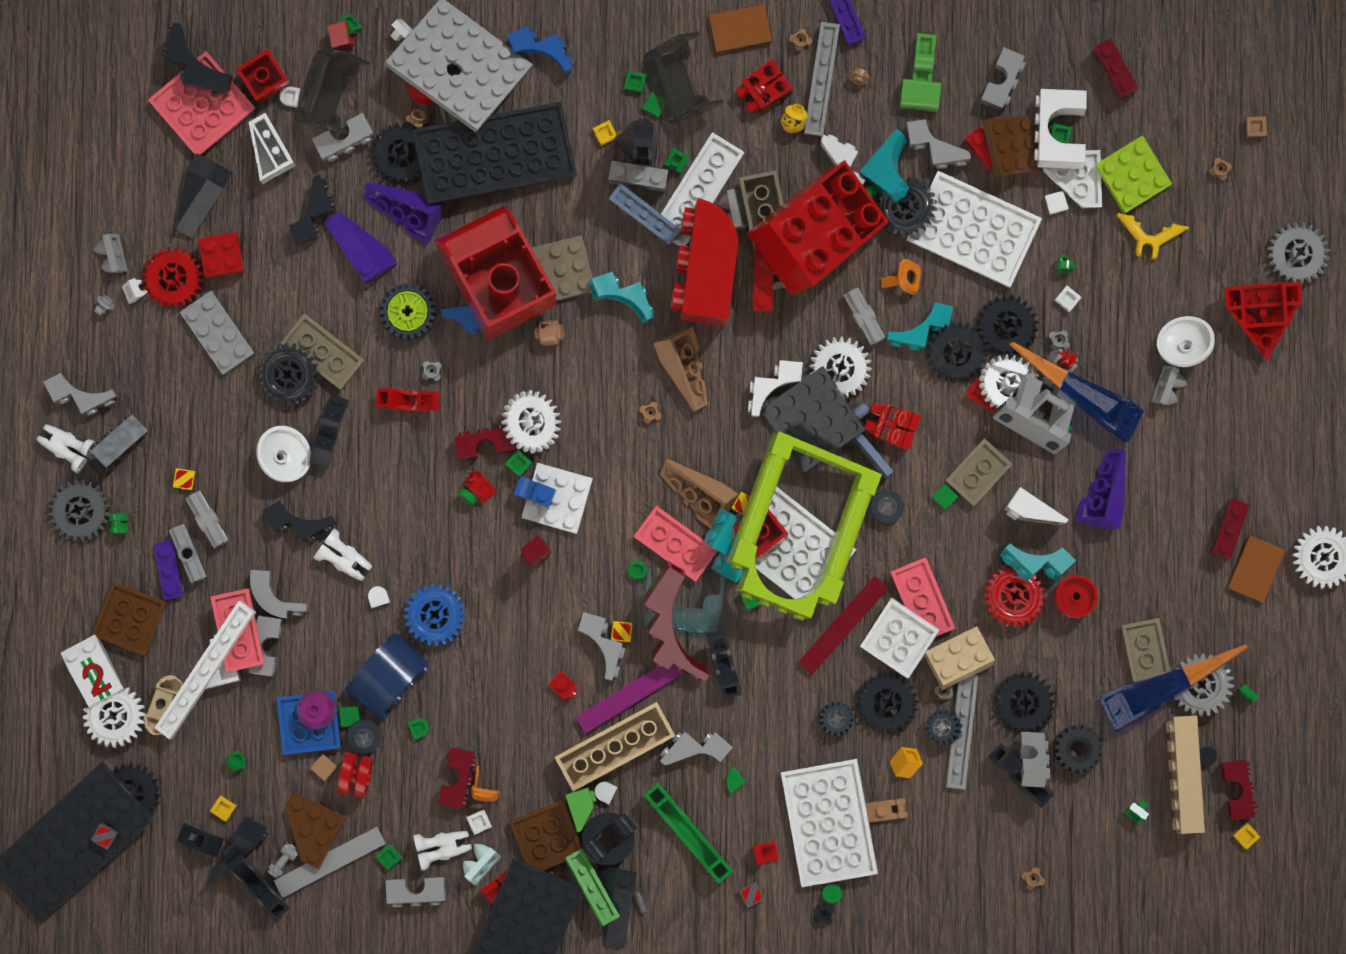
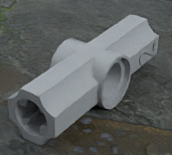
M857 287L844 294L843 296L853 312L852 316L858 327L862 329L869 344L873 345L883 340L885 336L876 321V315L871 306L867 305L859 288Z
M201 491L187 497V503L196 516V522L201 530L205 532L213 548L216 549L228 542V537L221 528L217 515L209 507Z
M185 524L169 530L191 584L205 579L207 576ZM186 549H191L193 552L192 557L189 559H185L183 556Z

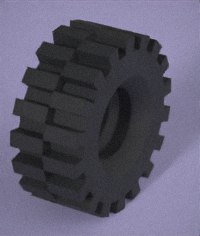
M1073 725L1063 729L1056 736L1057 738L1053 744L1054 758L1059 763L1058 765L1066 771L1072 773L1088 772L1100 762L1101 754H1103V744L1099 739V735L1093 729L1084 725ZM1074 742H1081L1085 746V753L1080 757L1073 756L1070 751V747Z

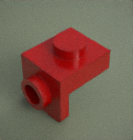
M478 470L470 473L464 481V484L482 503L497 491Z

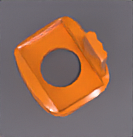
M908 259L900 261L898 275L881 278V287L899 286L903 291L915 295L920 285V266ZM909 270H912L915 274L912 284L907 280Z
M476 766L474 786L471 788L473 799L484 802L497 801L500 791L477 788L479 766Z

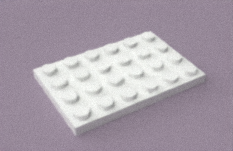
M938 171L932 182L931 191H929L935 194V197L931 199L937 201V204L932 205L937 208V211L931 212L936 218H929L932 225L925 223L926 231L919 228L920 235L913 231L912 238L908 235L906 241L1010 288L1042 218Z
M776 487L769 510L789 535L788 538L759 561L755 558V564L758 571L792 598L798 599L809 593L817 584L835 532ZM740 513L736 515L732 527L731 545H733L736 537L734 528L741 523L743 515ZM853 547L851 556H852L853 553L856 551V549H855L854 547Z
M853 759L781 772L801 887L878 874L858 760Z

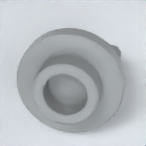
M103 295V297L98 296L97 301L99 304L94 311L101 315L102 313L105 314L107 309L113 310L115 307L113 300L106 295Z

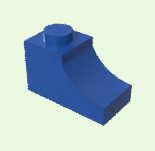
M469 306L441 309L443 319L458 322L463 326L464 332L478 334L479 330H482Z
M521 476L514 495L550 509L557 491L554 488Z

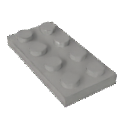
M212 291L180 312L222 375H225L255 354Z

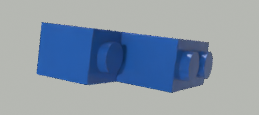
M526 26L507 35L515 54L539 53L554 60L561 67L565 75L572 72L571 66H574L570 55L566 56L563 50L566 49L565 43L562 38H558L557 34L535 43L538 39L534 30L530 31L529 27Z

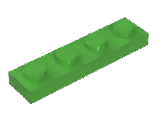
M579 850L566 857L565 861L578 885L582 888L583 894L600 925L603 927L620 917L584 852Z

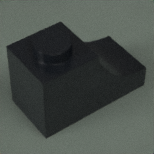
M184 823L177 841L200 852L218 857L224 838Z

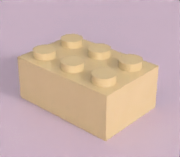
M977 626L925 652V658L942 690L993 666L995 662Z

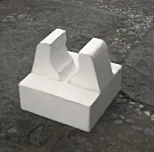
M397 19L392 24L395 30L390 36L395 41H400L403 37L406 38L413 30L402 19Z
M134 278L128 280L122 286L129 304L136 302L147 293V290L141 291L138 287L142 284L141 280H135Z

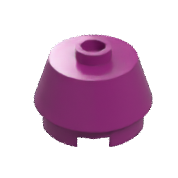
M318 690L310 691L299 700L297 715L306 727L321 729L329 725L333 720L335 704L327 693Z

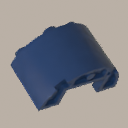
M395 632L388 638L386 644L383 643L352 677L354 680L347 684L345 691L378 720L381 718L385 720L392 712L389 710L392 707L391 705H396L402 699L401 693L405 689H411L416 683L414 681L419 675L423 677L430 669L428 667L430 662Z

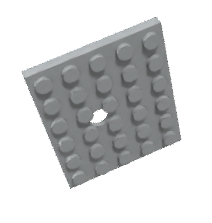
M439 0L385 61L386 67L476 133L533 65L518 53L515 54L510 47L446 0ZM451 64L457 65L461 73L451 76L447 73V66Z

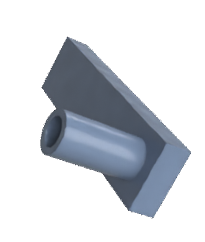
M621 183L617 185L608 198L668 245H670L681 230Z
M862 403L854 411L859 419H862L870 412V409L865 403ZM862 433L852 439L885 479L893 472Z

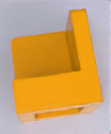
M901 747L890 760L895 776L911 778L923 764L917 749Z

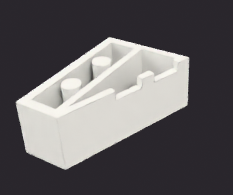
M266 113L250 121L249 127L259 179L263 185L295 167V164Z

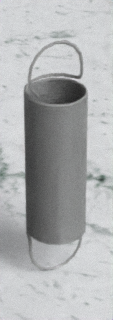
M637 892L633 896L640 913H645L647 908L641 893Z

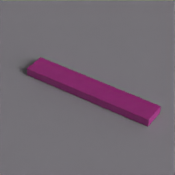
M673 664L669 669L657 666L575 718L586 734L683 674V671L677 669Z

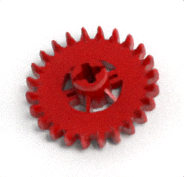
M167 246L166 253L160 248V255L153 252L155 259L147 258L150 265H143L148 270L141 273L147 277L141 280V282L148 284L143 290H150L147 297L155 296L153 302L156 303L160 300L159 305L161 307L167 303V308H171L172 303H174L175 308H178L180 302L183 306H186L185 300L192 302V295L198 297L195 291L202 290L198 283L204 282L203 279L199 278L204 275V272L198 271L202 265H195L198 258L191 259L192 252L185 255V248L180 253L177 246H175L173 252ZM169 264H177L175 268L168 267ZM179 265L184 268L186 274H181L178 271ZM165 268H167V270H168L170 273H172L173 275H175V276H174V277L176 278L175 280L178 282V284H179L181 287H179L175 281H172V280L170 279L169 273L166 271ZM163 270V277L159 278L160 272ZM187 277L185 285L183 286V284L181 283L182 278ZM164 280L168 284L166 290L159 281ZM171 286H176L178 289L177 291H169Z
M1008 566L1005 567V572L1002 569H998L999 575L993 573L991 576L994 580H987V583L991 586L984 587V590L989 593L983 595V598L989 599L984 605L991 606L987 613L994 611L992 619L999 617L998 624L1005 620V627H1008L1012 622L1013 628H1016L1018 622L1022 628L1024 627V621L1030 625L1031 618L1037 620L1036 613H1042L1039 607L1045 606L1041 600L1046 598V596L1041 594L1045 589L1039 588L1042 582L1035 581L1037 575H1034L1026 582L1017 575L1013 568L1011 571ZM1009 583H1013V587L1011 589L1007 588L1006 585ZM1016 583L1022 585L1025 590L1022 591L1020 588H1017ZM1026 591L1028 593V600L1024 598V592ZM1001 593L1004 594V601L1001 599ZM1012 594L1016 595L1015 601L1012 600ZM1004 603L1010 607H1013V610L1006 607ZM1017 605L1024 606V608L1016 610Z

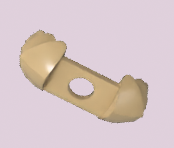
M165 676L155 686L154 696L147 714L144 715V726L152 735H162V733L155 729V726L171 704L173 696L177 695L181 689L182 682L175 676ZM161 698L164 699V708L157 709L156 701Z

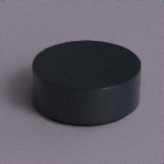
M1205 746L1199 749L1200 764L1209 766L1215 763L1217 753L1212 747Z

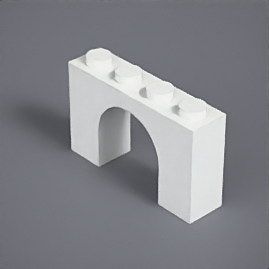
M1041 89L1040 94L1036 95L1035 107H1039V113L1035 114V125H1038V131H1035V142L1038 143V149L1034 151V160H1038L1037 167L1084 168L1086 144L1058 142L1050 135L1048 123L1059 115L1084 116L1087 91Z

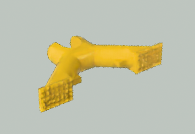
M1122 213L1116 215L1136 239V255L1140 257L1143 245L1148 244L1152 247L1151 260L1157 258L1160 245L1189 229L1188 226L1174 225L1173 223L1169 228L1163 227L1162 232L1151 236L1144 233L1140 228L1141 223L1134 220V215H1122Z

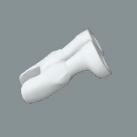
M45 424L43 429L49 434H53L50 441L47 438L38 436L37 441L53 452L56 457L67 459L71 463V469L75 473H79L85 466L87 459L73 453L67 447H72L84 456L89 457L90 447L95 441L90 439L85 442L79 441L70 432H64L56 427Z
M333 529L324 543L339 551L342 557L336 555L323 544L313 558L317 561H330L338 571H343L349 576L363 581L365 577L354 568L359 563L360 566L370 571L372 565L354 547L345 545L339 539V532Z
M467 831L440 833L433 838H424L421 834L413 835L417 852L432 847H440L436 851L418 854L422 871L428 869L430 863L435 860H449L451 857L472 849L471 844L460 845V847L456 845V839L460 840L469 837Z

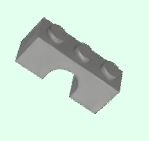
M1003 47L995 68L1004 73L1006 80L1000 85L989 82L980 103L999 111L1002 110L1003 106L1007 108L1011 99L1008 96L1010 89L1014 90L1018 83V79H1015L1018 72L1022 73L1026 64L1023 62L1024 55Z
M363 113L346 121L349 127V135L344 140L334 139L329 130L312 139L323 162H332L338 158L339 154L343 152L345 154L355 150V146L359 144L365 145L372 141L374 134Z
M611 161L608 181L611 184L618 185L621 183L623 186L638 185L648 190L665 192L668 170Z
M258 616L256 623L265 664L247 669H249L251 674L274 677L277 658L267 656L264 653L263 645L270 638L280 639L283 620Z
M1021 732L1019 748L1020 759H1023L1021 768L1022 786L1045 787L1046 779H1050V768H1047L1049 766V754H1046V752L1048 753V741H1045V734Z
M445 877L424 878L425 887L419 894H413L408 890L406 879L386 880L387 904H391V907H403V903H411V906H422V902H430V905H442V901H446Z

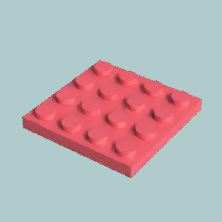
M207 51L197 58L209 68L225 73ZM180 73L148 99L194 154L198 153L200 155L204 154L256 110L233 81L229 96L184 86L182 80H180Z

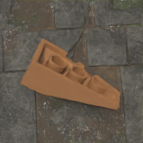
M693 327L653 343L660 362L692 410L697 411L706 406L708 402L705 382L701 379L700 369H703L702 363H699L698 358L700 345Z
M669 459L665 460L660 475L674 492H679L685 499L683 502L686 506L690 505L697 513L695 515L697 519L710 529L715 522L716 516L722 509L730 512L738 496L735 491L725 484Z

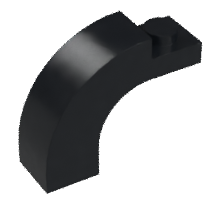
M725 629L706 634L723 700L742 695Z

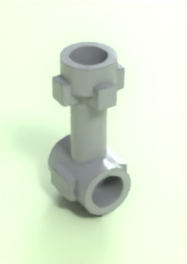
M286 843L280 851L283 855L275 865L271 863L268 867L270 869L267 872L273 877L281 876L283 873L281 869L289 859L293 861L298 855L299 851L293 844Z

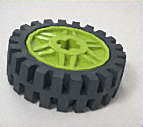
M412 283L396 285L393 289L389 290L384 295L379 310L381 322L388 333L395 338L407 341L417 340L430 332L435 324L437 315L436 305L430 293L421 286ZM410 308L413 313H410V316L407 317L405 313L403 314V311Z

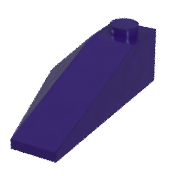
M368 182L366 185V201L381 213H387L393 218V222L396 225L400 224L407 229L406 233L411 237L427 244L430 242L442 217L443 202L427 205L424 194Z
M340 211L324 221L366 285L398 264L386 246Z
M1108 450L1098 469L1099 474L1095 482H1091L1089 485L1090 491L1087 497L1083 498L1080 502L1076 518L1077 522L1104 530L1120 529L1124 513L1125 450Z

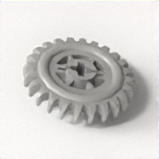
M1295 222L1293 228H1291L1290 224H1287L1286 231L1282 227L1279 228L1281 235L1274 233L1276 240L1271 239L1270 243L1273 246L1267 248L1272 254L1267 255V257L1273 259L1269 265L1276 266L1273 272L1279 271L1278 278L1284 275L1285 282L1290 278L1292 282H1296L1298 279L1302 285L1304 279L1308 283L1311 282L1310 276L1317 279L1316 272L1319 274L1324 273L1320 267L1326 268L1328 266L1323 261L1330 259V257L1324 255L1330 249L1324 248L1328 242H1321L1325 235L1317 236L1319 229L1312 232V225L1305 229V223L1303 222L1299 228L1297 222ZM1295 240H1302L1304 242L1297 244ZM1292 241L1294 247L1290 250H1285L1287 244ZM1309 246L1311 248L1312 254L1309 253ZM1303 248L1301 255L1296 257L1297 251ZM1285 253H1289L1290 259L1288 261L1286 260ZM1307 257H1312L1310 262L1305 266L1304 259H1306ZM1295 262H1300L1302 267H1294L1293 265Z
M1204 653L1200 659L1197 654H1194V660L1187 657V664L1181 661L1182 668H1175L1178 675H1172L1176 681L1170 683L1172 686H1176L1171 693L1178 694L1174 697V700H1181L1178 706L1186 705L1185 712L1192 709V715L1194 716L1198 711L1200 717L1203 716L1204 711H1206L1208 716L1211 715V710L1218 713L1217 706L1224 709L1225 707L1222 702L1229 703L1230 701L1226 696L1233 695L1228 689L1235 687L1233 684H1229V681L1234 678L1227 676L1231 670H1223L1226 663L1211 672L1216 681H1210L1207 676L1200 680L1204 683L1206 682L1207 690L1200 688L1199 681L1193 686L1188 687L1189 680L1183 667L1205 660L1206 656ZM1215 683H1216V689H1215V691L1213 692V691H1212V687H1213L1212 684H1215ZM1189 689H1195L1198 692L1197 698L1190 693ZM1201 694L1208 696V698L1199 699Z

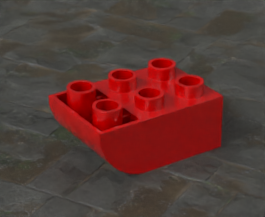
M843 160L799 189L751 229L747 235L792 296L815 286L889 221L847 162Z
M697 198L694 208L685 207L683 212L680 235L692 237L689 246H679L675 272L684 273L685 280L684 284H674L670 310L680 311L679 321L725 327L729 318L737 257V232L732 220L725 211L710 201Z
M502 206L434 240L435 246L487 340L556 305L557 293L519 224L506 207Z

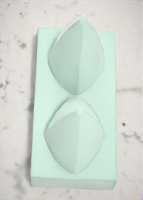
M474 844V853L478 862L463 861L464 877L475 886L501 858L495 850L482 844Z

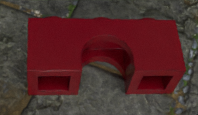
M1112 38L1095 46L1092 52L1100 67L1106 70L1111 81L1110 85L1118 100L1120 101L1135 93L1138 86Z
M506 425L496 426V430L490 431L489 428L478 429V433L470 434V431L459 432V436H455L459 461L478 458L477 448L483 441L492 442L495 445L497 454L515 452V444H511L512 438H506L508 431H503Z
M1233 498L1228 500L1222 516L1223 522L1214 539L1210 554L1226 560L1232 558L1250 504Z
M539 535L520 549L522 552L521 558L528 566L532 564L533 567H536L552 554Z
M451 747L447 766L457 769L460 779L454 786L442 785L438 804L462 809L463 805L466 806L468 794H465L466 788L471 786L473 778L470 775L471 767L475 768L477 757L474 756L475 752Z
M1246 759L1220 763L1223 782L1233 781L1240 787L1239 796L1235 800L1227 801L1229 819L1239 820L1256 817L1255 813L1258 812L1257 804L1252 799L1254 785L1253 782L1249 781L1248 775L1251 774L1250 764L1246 763Z

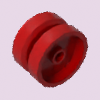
M1072 575L1063 579L1056 586L1053 601L1056 609L1062 615L1069 618H1080L1088 615L1095 609L1098 602V591L1095 584L1089 578L1082 575ZM1074 593H1077V596L1080 597L1079 600L1073 598Z
M346 752L341 767L337 793L348 795L354 784V797L365 799L372 778L373 757L362 756L357 767V754Z

